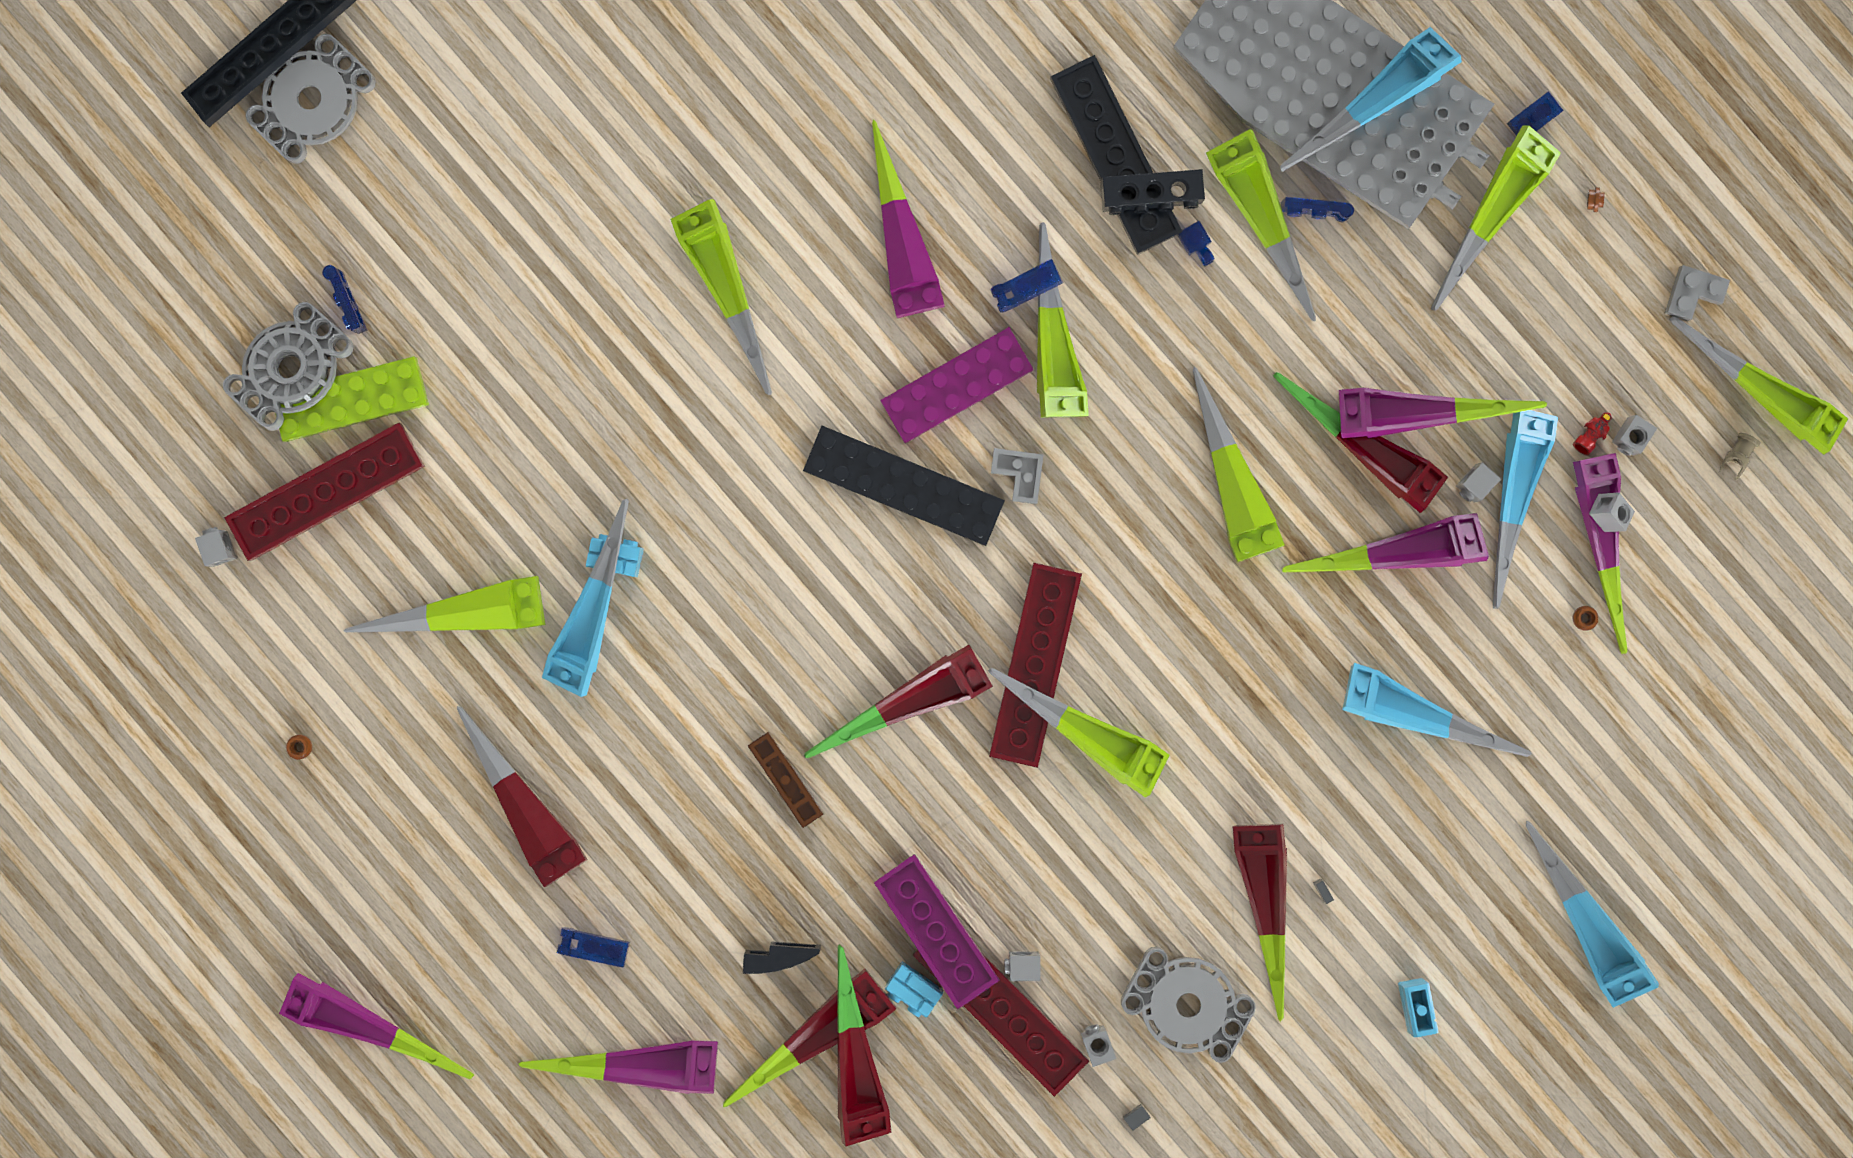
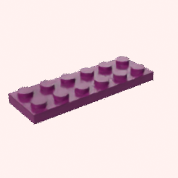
M1010 327L880 401L903 442L906 444L1029 374L1034 369Z
M913 854L874 882L957 1009H960L1000 981L916 854Z

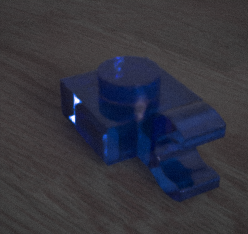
M1197 221L1182 230L1183 232L1178 235V238L1188 255L1196 253L1204 267L1213 263L1215 258L1206 247L1212 241L1201 222Z

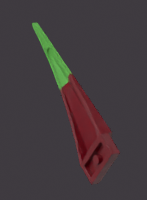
M1276 372L1273 375L1290 394L1398 499L1402 497L1419 513L1428 507L1448 479V476L1433 463L1381 436L1372 438L1367 436L1342 438L1340 413L1315 398L1282 374Z
M967 645L947 657L945 655L808 750L804 756L805 758H810L886 726L973 699L992 688L993 685L971 646Z
M838 945V1119L840 1121L841 1140L844 1146L847 1147L892 1132L889 1107L864 1029L844 948Z

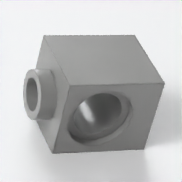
M1638 415L1627 417L1612 443L1617 445V449L1627 456L1641 454L1657 428ZM1631 431L1637 436L1636 443L1631 442L1629 438Z
M1482 462L1475 464L1456 487L1461 490L1459 494L1465 500L1475 503L1482 501L1501 478Z
M1620 493L1598 494L1589 514L1604 532H1618L1627 530L1635 511Z
M217 527L202 531L203 535L195 538L204 566L215 567L237 559L228 531L218 530Z
M1039 951L1009 952V959L1004 960L1005 974H1009L1010 981H1040Z
M1098 1024L1085 1028V1032L1081 1033L1092 1067L1115 1060L1116 1056L1104 1025L1099 1027ZM1100 1038L1104 1040V1045L1101 1048L1094 1049L1091 1047L1094 1039Z

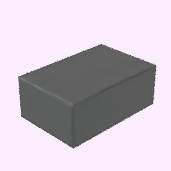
M1322 879L1313 882L1324 903L1328 904L1334 900Z
M1142 1104L1123 1116L1132 1131L1151 1118Z

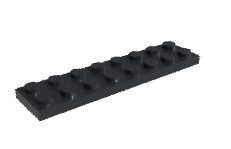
M288 0L183 90L181 94L200 119L210 128L357 0Z
M1095 55L1050 76V80L1100 181L1102 177L1153 173ZM1149 188L1146 190L1150 198L1155 199L1159 197L1156 189ZM1124 190L1121 192L1125 200L1130 201L1134 199L1131 191ZM1149 208V211L1145 213H1134V210H1124L1123 214L1117 215L1137 255L1183 232L1172 210L1159 211V208Z
M821 425L803 469L805 473L984 546H987L1005 502L1001 498Z

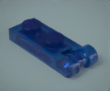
M1285 197L1281 201L1282 212H1287V216L1301 217L1302 214H1308L1313 219H1326L1329 216L1335 217L1338 222H1345L1354 213L1353 205L1346 202Z
M1050 259L1003 284L993 286L990 291L993 297L997 298L999 312L1003 313L1063 284V280L1055 262ZM1012 291L1014 297L1007 299L1006 293Z
M332 265L325 266L322 274L324 278L332 283L335 291L332 295L337 306L342 307L344 312L342 320L348 330L351 329V331L357 334L368 331L344 273Z
M562 927L560 933L562 940L561 944H558L556 953L612 966L625 967L630 945L629 941ZM572 939L578 940L577 948L571 946Z

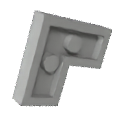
M1685 265L1680 266L1665 314L1689 321L1692 320L1698 299L1717 305L1723 304L1730 280Z
M994 448L991 474L1015 477L1012 501L1037 504L1043 454Z

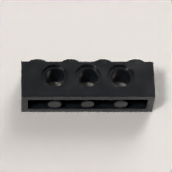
M1203 169L1102 177L1100 182L1103 212H1109V215H1120L1124 213V210H1134V213H1145L1149 211V208H1159V211H1170L1174 209V206H1184V209H1195L1205 200ZM1173 186L1181 187L1184 193L1183 196H1175L1171 188ZM1149 188L1156 189L1159 197L1155 199L1150 198L1146 190ZM1124 190L1131 191L1134 199L1130 201L1125 200L1121 192Z

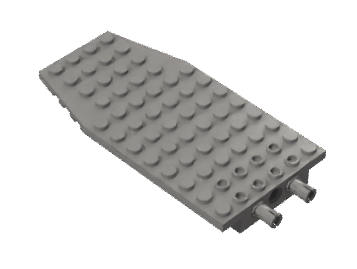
M1205 0L1174 45V49L1194 71H1197L1205 79L1206 84L1219 94L1221 100L1233 109L1236 116L1243 123L1291 154L1296 153L1344 110L1404 47L1332 0ZM1445 73L1438 82L1302 161L1409 230L1430 198H1436L1452 210L1462 196L1444 186L1442 180L1457 158L1463 157L1479 169L1484 165L1490 155L1472 145L1470 139L1488 115L1494 103Z

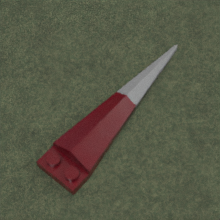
M457 706L458 713L529 866L532 867L543 887H548L588 860L576 839L528 787L465 710Z

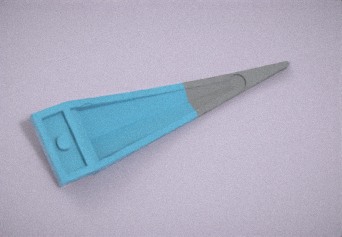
M1429 27L1411 39L1344 110L1281 165V171H1285L1438 82L1443 74L1462 62L1461 55Z
M1531 410L1513 413L1511 433H1507L1493 609L1500 607L1520 530L1537 482L1555 442L1557 416Z
M624 499L621 502L594 568L568 620L547 656L542 675L543 679L580 697L587 696L592 674L597 669L627 514L628 499Z
M1357 663L1351 666L1342 708L1344 711L1362 716L1364 720L1526 757L1532 754L1529 750L1477 727L1433 704L1378 670Z
M1526 821V827L1561 898L1596 981L1611 1006L1614 1008L1658 988L1659 983L1646 965L1645 959L1529 821Z

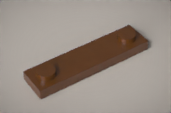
M769 731L748 745V748L802 828L824 815Z

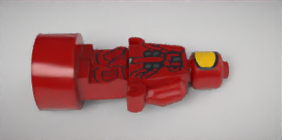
M1605 412L1600 418L1594 417L1584 425L1588 430L1584 435H1579L1573 442V447L1579 453L1586 456L1590 455L1596 447L1595 443L1598 438L1606 439V435L1610 430L1608 423L1612 419L1611 414Z

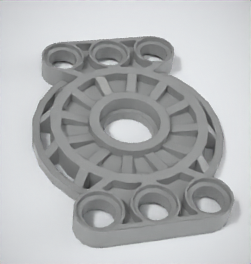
M322 34L316 39V51L295 53L266 78L262 94L263 106L252 105L246 111L247 122L291 163L298 164L305 160L307 156L306 145L324 144L342 134L350 125L355 115L358 101L357 92L369 93L376 84L373 74L330 34ZM328 40L333 41V50L328 53L323 52L322 44ZM306 57V60H299L297 62L292 63V61L297 58ZM350 58L352 61L350 68L346 70L340 69L339 63L341 59ZM287 65L278 76H275L283 66ZM363 74L368 75L369 83L365 87H359L357 85L358 77ZM274 81L271 95L268 96L269 87L271 85V82ZM311 86L316 87L320 91L321 102L317 107L309 110L301 107L298 97L303 89ZM263 111L265 114L263 122L254 123V113ZM275 128H281L282 137L276 141L272 140L270 137L271 131ZM292 145H298L300 147V154L294 158L289 157L288 149Z
M308 302L296 305L293 310L294 321L274 324L258 334L250 343L244 355L242 375H229L223 382V390L261 426L268 430H277L282 426L284 421L283 413H295L306 410L323 399L336 377V358H346L353 352L354 346L352 341ZM305 309H311L312 316L308 320H301V312ZM324 324L329 325V332L324 336H319L317 333L318 328ZM345 340L347 343L346 348L340 352L335 351L336 342ZM286 357H297L301 363L299 371L291 378H283L279 374V364ZM328 368H331L327 382H325L328 373ZM234 381H241L242 388L238 392H231V384ZM321 387H323L320 393L312 399V396L315 395ZM257 396L259 404L255 408H249L248 400L251 397ZM307 401L306 403L300 406L293 407V404H298ZM270 412H275L277 416L275 422L266 424L265 416Z
M1151 947L1145 952L1121 998V1006L1124 1011L1130 1015H1137L1142 1012L1148 1031L1166 1048L1183 1053H1195L1208 1049L1212 1059L1219 1063L1230 1059L1256 1009L1255 1002L1250 996L1246 994L1235 996L1227 977L1210 962L1191 957L1177 958L1168 962L1166 953L1159 947ZM1154 952H1159L1163 956V960L1159 965H1152L1149 962V957ZM1194 962V965L1179 966V963ZM1201 964L1210 967L1215 972L1211 974L1206 969L1201 968ZM1142 974H1147L1151 977V983L1147 987H1140L1137 984L1138 977ZM1220 976L1225 981L1229 990H1224L1217 980ZM1187 993L1196 995L1200 1000V1009L1192 1017L1182 1016L1177 1010L1176 1004L1178 999ZM1130 996H1135L1139 999V1006L1135 1009H1128L1125 1002ZM1244 999L1250 1002V1009L1245 1013L1239 1012L1237 1010L1238 1002ZM1149 1008L1150 1012L1146 1014V1009ZM1153 1019L1156 1027L1159 1029L1157 1034L1151 1028L1148 1020ZM1233 1021L1238 1024L1239 1029L1237 1033L1230 1035L1226 1033L1225 1027L1227 1023ZM1165 1035L1170 1040L1175 1041L1176 1046L1165 1042L1162 1037ZM1207 1040L1208 1043L1203 1045V1041ZM1197 1043L1198 1047L1193 1048L1182 1047V1044ZM1222 1043L1226 1045L1227 1052L1224 1056L1218 1057L1214 1055L1213 1049L1217 1044Z

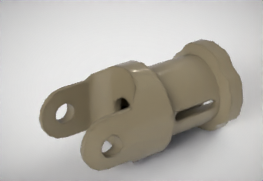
M1741 432L1738 435V442L1734 449L1727 453L1719 471L1721 472L1729 461L1737 463L1742 468L1736 480L1742 475L1749 464V457L1754 448L1758 447L1761 443L1755 437Z

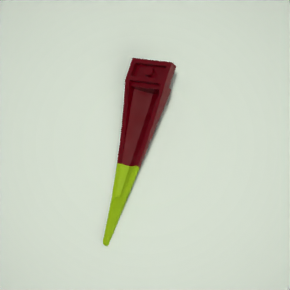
M1284 824L1232 826L1234 851L1257 927L1278 1020L1281 1022L1284 1018L1287 848L1285 845Z
M866 968L851 979L865 1030L877 1025L897 1009L896 1005ZM838 990L724 1101L723 1107L731 1105L785 1072L838 1044Z

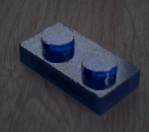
M1548 91L1510 120L1507 125L1516 136L1522 126H1530L1537 132L1564 110Z

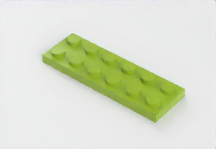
M413 356L336 376L330 390L314 406L300 412L283 413L284 421L279 428L282 441L289 442L428 406L429 403L417 357ZM321 387L319 391L312 396V399L320 393L323 387ZM307 401L298 404H293V407L300 406L306 403Z

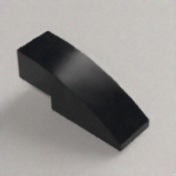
M772 941L769 951L746 950L743 960V974L770 973L794 967L820 954L821 945Z

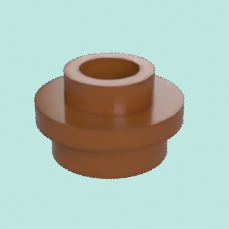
M1596 187L1595 190H1589L1587 210L1598 212L1599 207L1603 208L1605 192H1600V187Z
M1581 606L1573 613V623L1580 630H1591L1598 623V614L1590 606ZM1584 613L1588 616L1586 623L1581 620V616Z
M305 735L292 736L286 745L287 753L290 757L297 760L308 757L312 751L311 740ZM299 742L302 743L304 746V749L302 751L297 750V744Z

